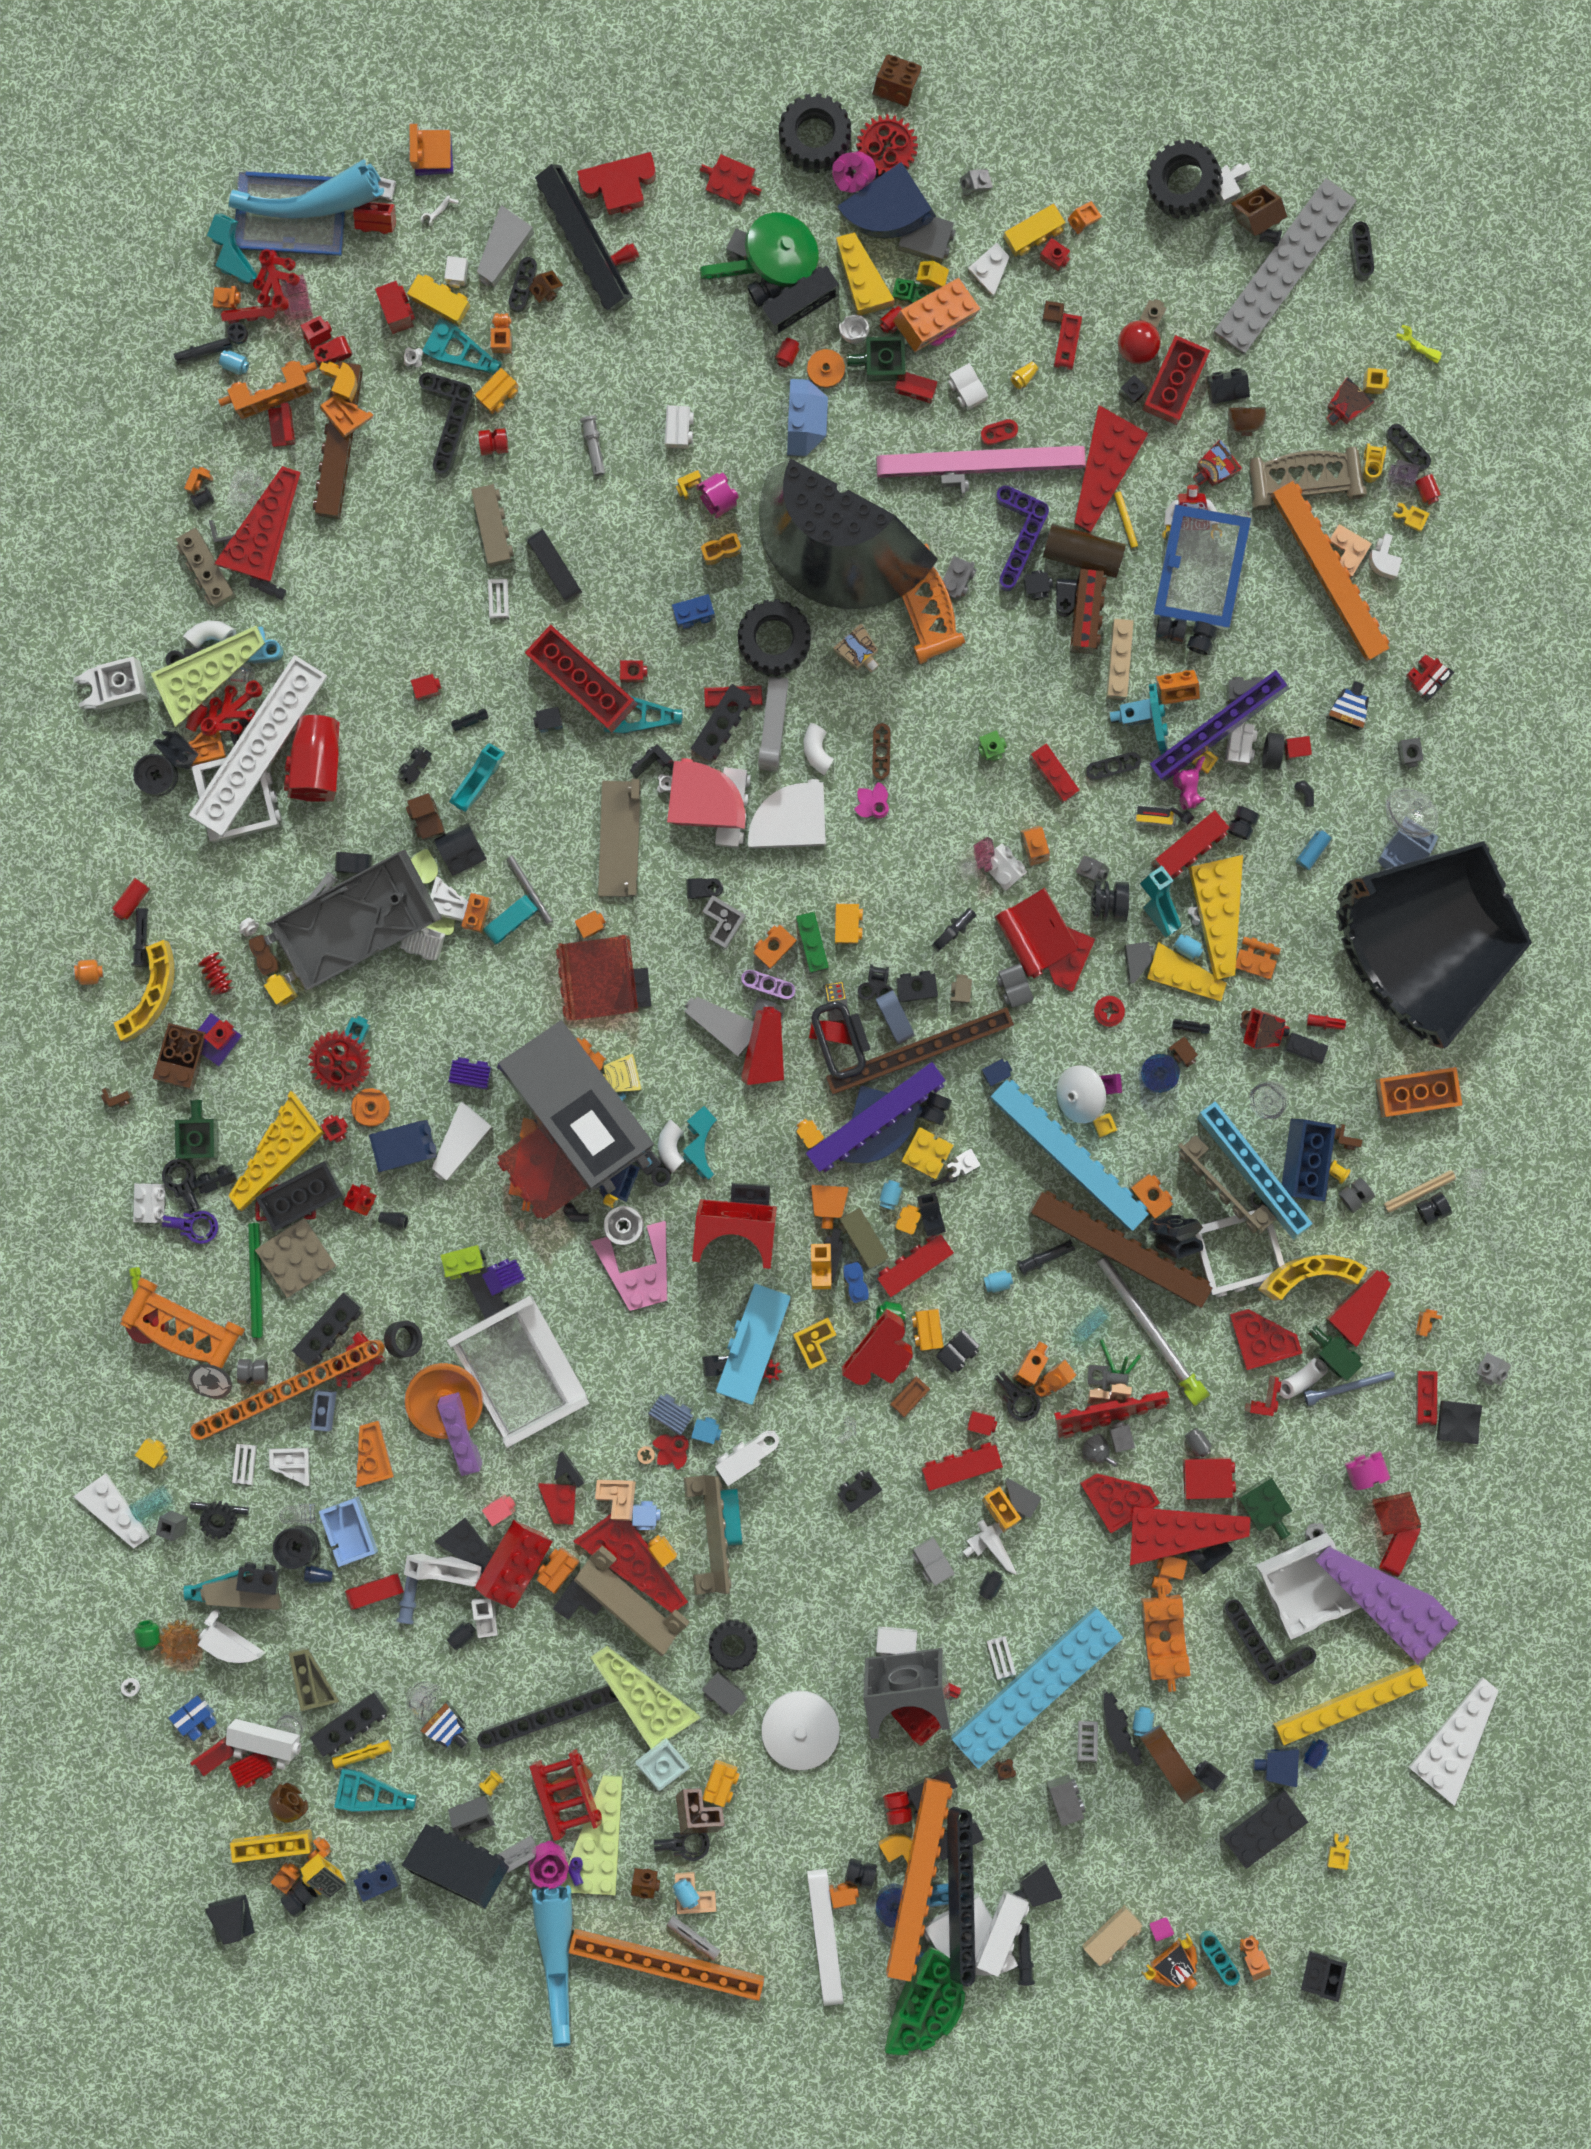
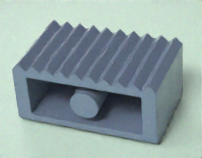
M319 1389L314 1392L315 1396H313L315 1403H313L314 1407L312 1408V1423H310L312 1426L310 1429L329 1432L332 1430L336 1391Z
M667 1393L665 1395L661 1394L648 1415L681 1435L693 1417V1414L690 1413L692 1409L684 1404L681 1406L674 1403L676 1399Z

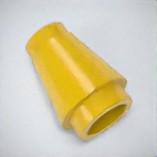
M1031 361L1013 372L1010 378L1012 384L1018 389L1025 388L1039 370L1038 366Z

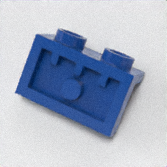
M709 594L672 604L678 628L688 629L694 626L693 623L700 621L701 624L709 623L715 617Z

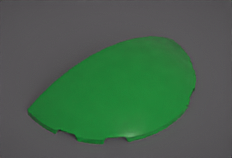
M930 1947L917 1962L916 1974L912 1976L911 1982L906 1981L891 2020L885 2053L909 2055L910 2051L918 2049L925 2051L935 2046V2041L943 2035L947 2036L957 2024L963 2011L965 1992L963 1991V1985L952 1981L950 1977V1958L943 1952Z

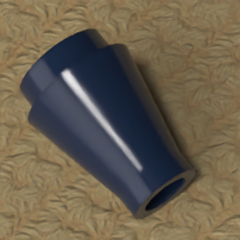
M310 1565V1567L305 1566L304 1582H308V1584L331 1582L333 1571Z

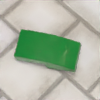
M896 278L892 296L901 301L914 303L936 289L933 286L916 284L915 281Z

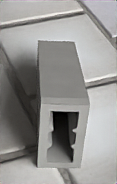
M502 205L497 213L477 270L479 281L485 286L491 285L493 288L534 234L532 226Z
M696 997L695 1000L691 998L685 1005L687 1008L685 1013L737 1057L749 1045L753 1021L699 997Z

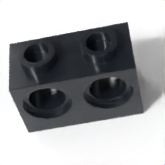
M861 1470L854 1476L855 1480L850 1484L846 1481L838 1487L840 1491L837 1492V1495L850 1513L882 1491L881 1486L869 1470L866 1472ZM862 1480H871L872 1486L869 1489H863L861 1487ZM854 1491L856 1498L852 1501L845 1498L846 1492Z
M245 1562L244 1565L239 1566L236 1591L276 1595L278 1593L281 1569H276V1565L265 1564L264 1567H257L256 1563ZM245 1572L253 1574L254 1579L252 1582L245 1580ZM265 1574H270L273 1577L272 1584L265 1583Z

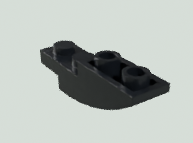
M1105 1689L1102 1691V1711L1110 1739L1118 1754L1126 1750L1137 1767L1143 1763L1140 1759L1143 1755L1137 1745L1133 1747L1129 1742L1132 1740V1737L1126 1729L1122 1730L1128 1726L1125 1721L1128 1717L1122 1708L1118 1710L1115 1705L1118 1701L1112 1692L1108 1693Z

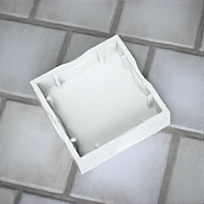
M1327 1533L1256 1565L1281 1625L1290 1640L1316 1629L1324 1622L1340 1618L1361 1608L1315 1561L1328 1546L1336 1549L1333 1540Z

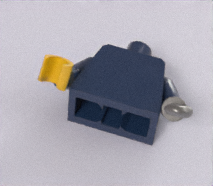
M631 1164L612 1177L610 1180L614 1184L615 1190L609 1194L605 1187L601 1185L599 1192L604 1199L603 1204L613 1208L615 1200L620 1199L627 1202L640 1168Z

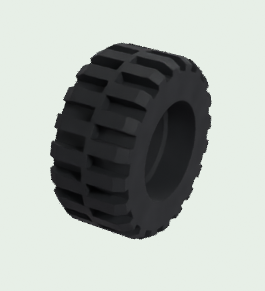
M816 93V97H811V94H805L804 99L801 100L798 97L794 99V104L790 103L786 107V112L782 113L781 122L779 123V142L782 153H785V158L788 162H793L794 167L798 169L801 166L803 171L808 173L809 169H814V173H820V169L823 168L826 172L831 170V166L841 155L847 153L851 144V121L848 118L846 109L841 108L842 104L836 101L834 103L832 97L827 95L826 98H823L820 93ZM809 119H821L832 127L833 138L825 146L818 148L808 147L798 139V127Z
M1180 140L1174 141L1175 145L1170 146L1167 144L1164 146V151L1161 152L1159 150L1155 154L1156 160H1151L1149 164L1151 169L1147 170L1146 175L1149 179L1146 181L1147 188L1157 207L1167 216L1171 214L1175 219H1179L1182 216L1185 220L1190 219V215H1194L1196 218L1200 216L1201 211L1204 210L1206 213L1210 209L1209 205L1211 203L1213 205L1216 203V194H1221L1222 188L1220 185L1223 184L1222 170L1214 154H1212L1207 146L1203 147L1202 143L1198 141L1193 144L1192 140H1185V143H1181ZM1186 165L1199 167L1202 172L1201 179L1192 191L1185 194H1174L1169 191L1168 182L1173 172Z
M768 599L764 600L761 604L756 603L751 610H747L744 618L739 623L737 634L739 650L745 662L751 665L755 671H761L764 675L774 674V676H780L781 673L788 674L792 669H797L800 663L807 657L811 642L810 626L805 615L800 612L797 606L793 607L790 602H780V599L769 601ZM768 621H781L792 632V643L788 650L782 654L770 655L764 653L757 645V631L762 624Z

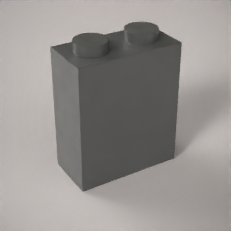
M938 217L933 218L932 222L928 225H923L914 232L901 236L898 251L942 264L943 259H947L950 248L947 247L949 240L953 241L955 236L954 222Z

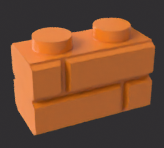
M563 1547L559 1550L555 1548L548 1557L551 1559L547 1566L543 1564L537 1572L539 1577L536 1580L553 1593L557 1592L579 1563V1560Z

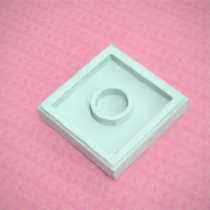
M667 1738L635 1761L636 1765L658 1791H661L690 1768Z

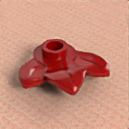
M664 1434L652 1442L656 1448L660 1449L657 1456L658 1465H668L673 1462L676 1469H680L685 1465L687 1460L686 1451L689 1447L688 1439L685 1436L675 1435L672 1437ZM676 1441H681L683 1446L681 1448L676 1447Z

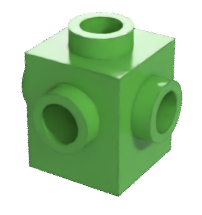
M997 730L978 738L980 744L978 751L981 758L985 757L986 761L991 760L992 762L1003 758L1002 755L1005 754L1007 745L1004 738L999 737Z

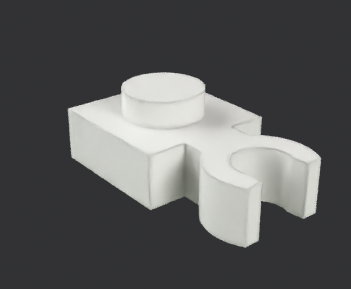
M969 1149L953 1158L955 1163H949L944 1168L945 1170L952 1168L954 1173L949 1177L954 1178L960 1172L963 1176L979 1167L980 1163L972 1149Z

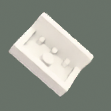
M1003 844L996 847L980 862L1005 891L1027 873L1023 863L1016 860L1012 855V851Z
M134 1183L133 1222H164L165 1185Z

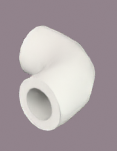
M205 621L193 626L182 637L192 647L199 648L208 640L221 642L236 635V630L220 621Z
M810 723L803 739L804 753L810 765L819 773L825 775L834 760L823 749L822 742L827 732L818 725Z
M670 1119L659 1135L658 1151L660 1160L671 1173H674L685 1161L677 1149V1142L684 1131Z
M1314 1358L1297 1373L1281 1381L1280 1395L1285 1399H1290L1308 1389L1327 1373L1326 1364L1321 1359Z

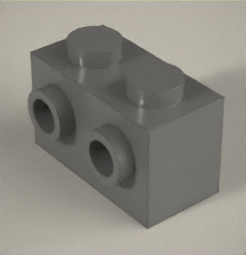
M1232 677V680L1226 683V703L1235 701L1263 680V678L1253 677L1251 680H1244L1243 677Z
M719 1670L715 1672L702 1688L703 1696L710 1702L714 1700L719 1705L718 1709L725 1715L729 1713L732 1716L747 1699V1694Z
M485 1796L448 1809L452 1829L459 1838L495 1825L491 1805Z

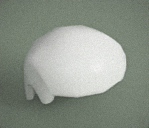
M846 316L844 321L839 324L840 334L846 342L858 344L867 337L869 324L863 316Z

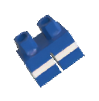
M199 1693L168 1718L183 1736L186 1734L192 1741H195L202 1735V1732L197 1727L199 1723L202 1722L207 1730L217 1724L212 1714L214 1710L209 1707L202 1693Z

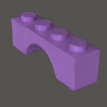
M459 1392L440 1397L437 1406L461 1476L479 1472L482 1460L477 1445L472 1442L465 1420V1409Z

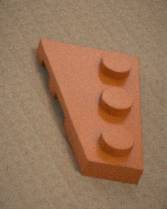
M379 1420L359 1426L356 1487L394 1477Z

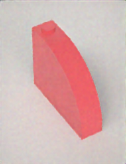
M682 758L681 761H674L667 822L683 826L745 829V808L742 796L733 781L721 771L705 764L693 762V759Z

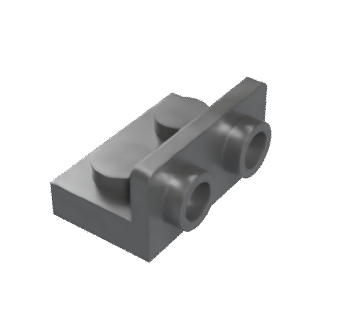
M953 556L943 579L950 597L958 601L961 596L965 597L969 586H966L969 579L973 580L977 570L974 568L975 562L971 561L970 563Z

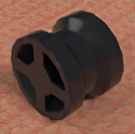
M232 323L227 329V335L233 343L240 345L247 341L249 334L241 323Z

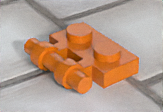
M1243 937L1242 944L1247 945L1248 949L1247 951L1239 949L1236 958V969L1270 980L1277 962L1270 959L1271 953L1279 955L1281 948L1275 947L1274 944L1269 942L1266 944L1257 941L1258 939L1254 937ZM1254 949L1265 951L1264 956L1254 954Z

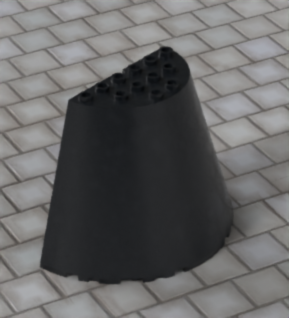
M791 458L770 469L763 485L759 503V528L762 542L771 563L779 575L806 598L825 606L848 610L868 609L869 607L884 603L887 604L914 589L928 575L938 561V558L897 516L850 490L839 492L837 490V483Z
M1485 841L1353 878L1343 886L1337 898L1340 902V908L1336 911V918L1339 921L1338 930H1343L1345 936L1341 941L1361 982H1368L1372 988L1369 991L1370 995L1378 1001L1379 1006L1385 1012L1388 1011L1390 1015L1394 1014L1400 1020L1398 1022L1399 1026L1408 1033L1414 1034L1421 1041L1424 1039L1429 1040V1045L1445 1049L1450 1045L1532 944L1529 931L1521 920L1522 917L1513 903L1512 896L1504 891L1506 883L1501 877L1498 866L1493 860L1490 849Z

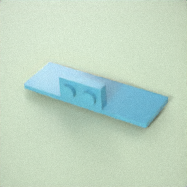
M754 1284L742 1320H737L733 1330L737 1332L735 1339L731 1338L727 1349L730 1350L716 1389L717 1393L749 1405L753 1404L791 1298L789 1295Z

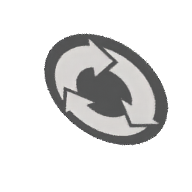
M201 1364L195 1366L189 1373L191 1387L202 1396L220 1399L227 1396L232 1389L230 1377L217 1366Z

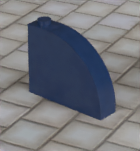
M902 162L837 206L845 219L855 229L868 236L884 239L901 237L912 233L923 225H928L936 217Z
M860 1086L852 1119L888 1093ZM916 1102L911 1106L913 1110L905 1116L902 1113L895 1117L897 1121L889 1127L884 1125L880 1128V1134L873 1139L870 1136L864 1140L866 1144L858 1150L852 1148L848 1151L850 1155L842 1161L869 1163L880 1160L895 1152L910 1135L916 1117L920 1118L923 1107Z

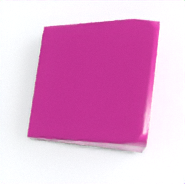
M1167 1917L1149 1924L1157 1942L1174 1934Z

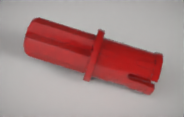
M1308 1013L1307 1026L1321 1027L1324 1030L1326 1028L1345 1030L1346 1020L1331 1018L1328 1015L1320 1016Z

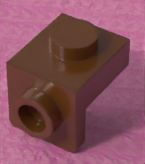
M109 1088L102 1089L103 1094L101 1097L104 1104L112 1108L118 1105L119 1108L130 1104L129 1100L134 1099L131 1091H125L112 1097Z
M1339 1124L1338 1128L1336 1127L1334 1136L1336 1144L1344 1145V1149L1354 1151L1356 1147L1362 1146V1139L1344 1136V1124Z

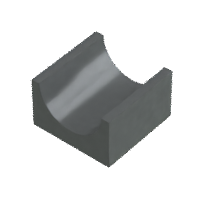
M942 1648L865 1658L863 1699L871 1739L879 1738V1727L887 1714L905 1706H915L929 1711L937 1718L942 1730L950 1729V1688Z

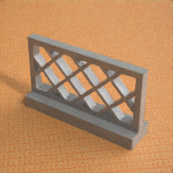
M532 1835L499 1853L500 1856L505 1858L504 1862L509 1866L506 1873L535 1857L537 1844Z

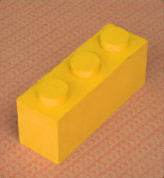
M1053 203L1005 231L1003 238L1015 257L1019 254L1023 256L1030 251L1031 247L1035 245L1038 247L1044 244L1048 237L1060 235L1064 231L1066 222Z
M418 274L407 293L409 299L460 326L470 308L469 301H467L468 298L461 293L454 294L444 284L438 285L434 283L435 280L428 275L422 276Z

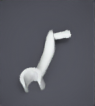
M447 196L432 214L424 213L421 216L422 224L426 218H430L429 226H432L433 219L445 210L449 202L458 205L459 201Z

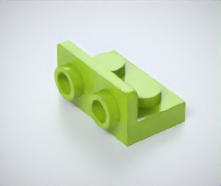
M479 1245L440 1255L445 1272L444 1276L445 1278L450 1277V1280L461 1278V1273L469 1272V1275L480 1273V1268H484Z

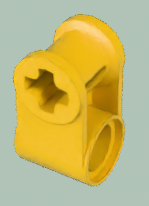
M1370 443L1366 444L1362 468V478L1366 482H1375L1380 476L1386 455V446L1376 447L1371 446ZM1368 469H1374L1376 475H1370Z

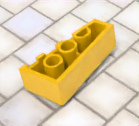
M855 232L836 237V246L856 314L861 316L894 306L895 300Z

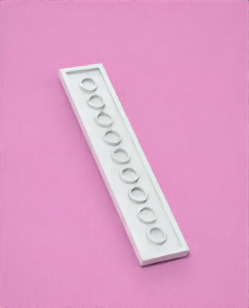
M293 656L190 812L189 817L221 837L224 836L297 725L299 718L304 714L327 679L326 674L297 656Z

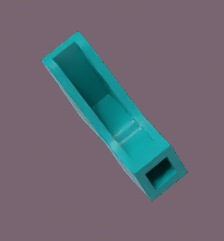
M222 213L215 214L207 236L212 238L213 243L220 246L223 245L215 266L221 268L220 271L226 275L238 277L237 280L244 284L254 282L258 275L236 243L235 231L238 221Z
M488 743L480 752L468 775L452 795L449 803L466 812L482 795L489 778L497 771L505 752Z
M1161 866L1150 873L1140 885L1151 898L1143 907L1144 911L1164 937L1167 938L1180 929L1182 925L1169 892L1170 885L1174 880L1164 867Z

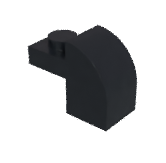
M936 1192L917 1196L926 1235H938L946 1232Z

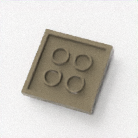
M305 1218L255 1249L287 1298L336 1266Z

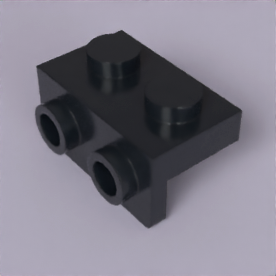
M1241 368L1232 369L1228 373L1215 372L1212 373V376H1207L1212 404L1250 397L1248 374Z

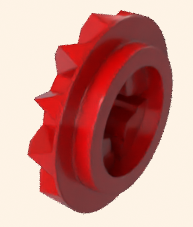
M1104 996L1097 1001L1094 1007L1095 1018L1104 1026H1115L1124 1018V1004L1115 996ZM1111 1003L1112 1010L1118 1013L1111 1014L1109 1019H1107V1013L1101 1011V1009H1107Z

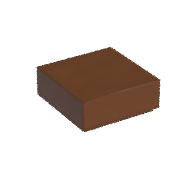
M1045 301L1042 321L1061 324L1064 303Z

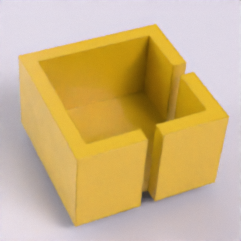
M919 1127L901 1162L936 1179L944 1165L941 1163V1160L946 1161L954 1145L940 1137H937L936 1140L933 1139L934 1134Z

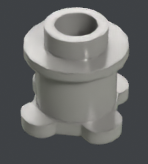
M1321 1523L1310 1524L1305 1531L1308 1540L1325 1534L1324 1525ZM1318 1530V1535L1314 1537L1313 1532Z

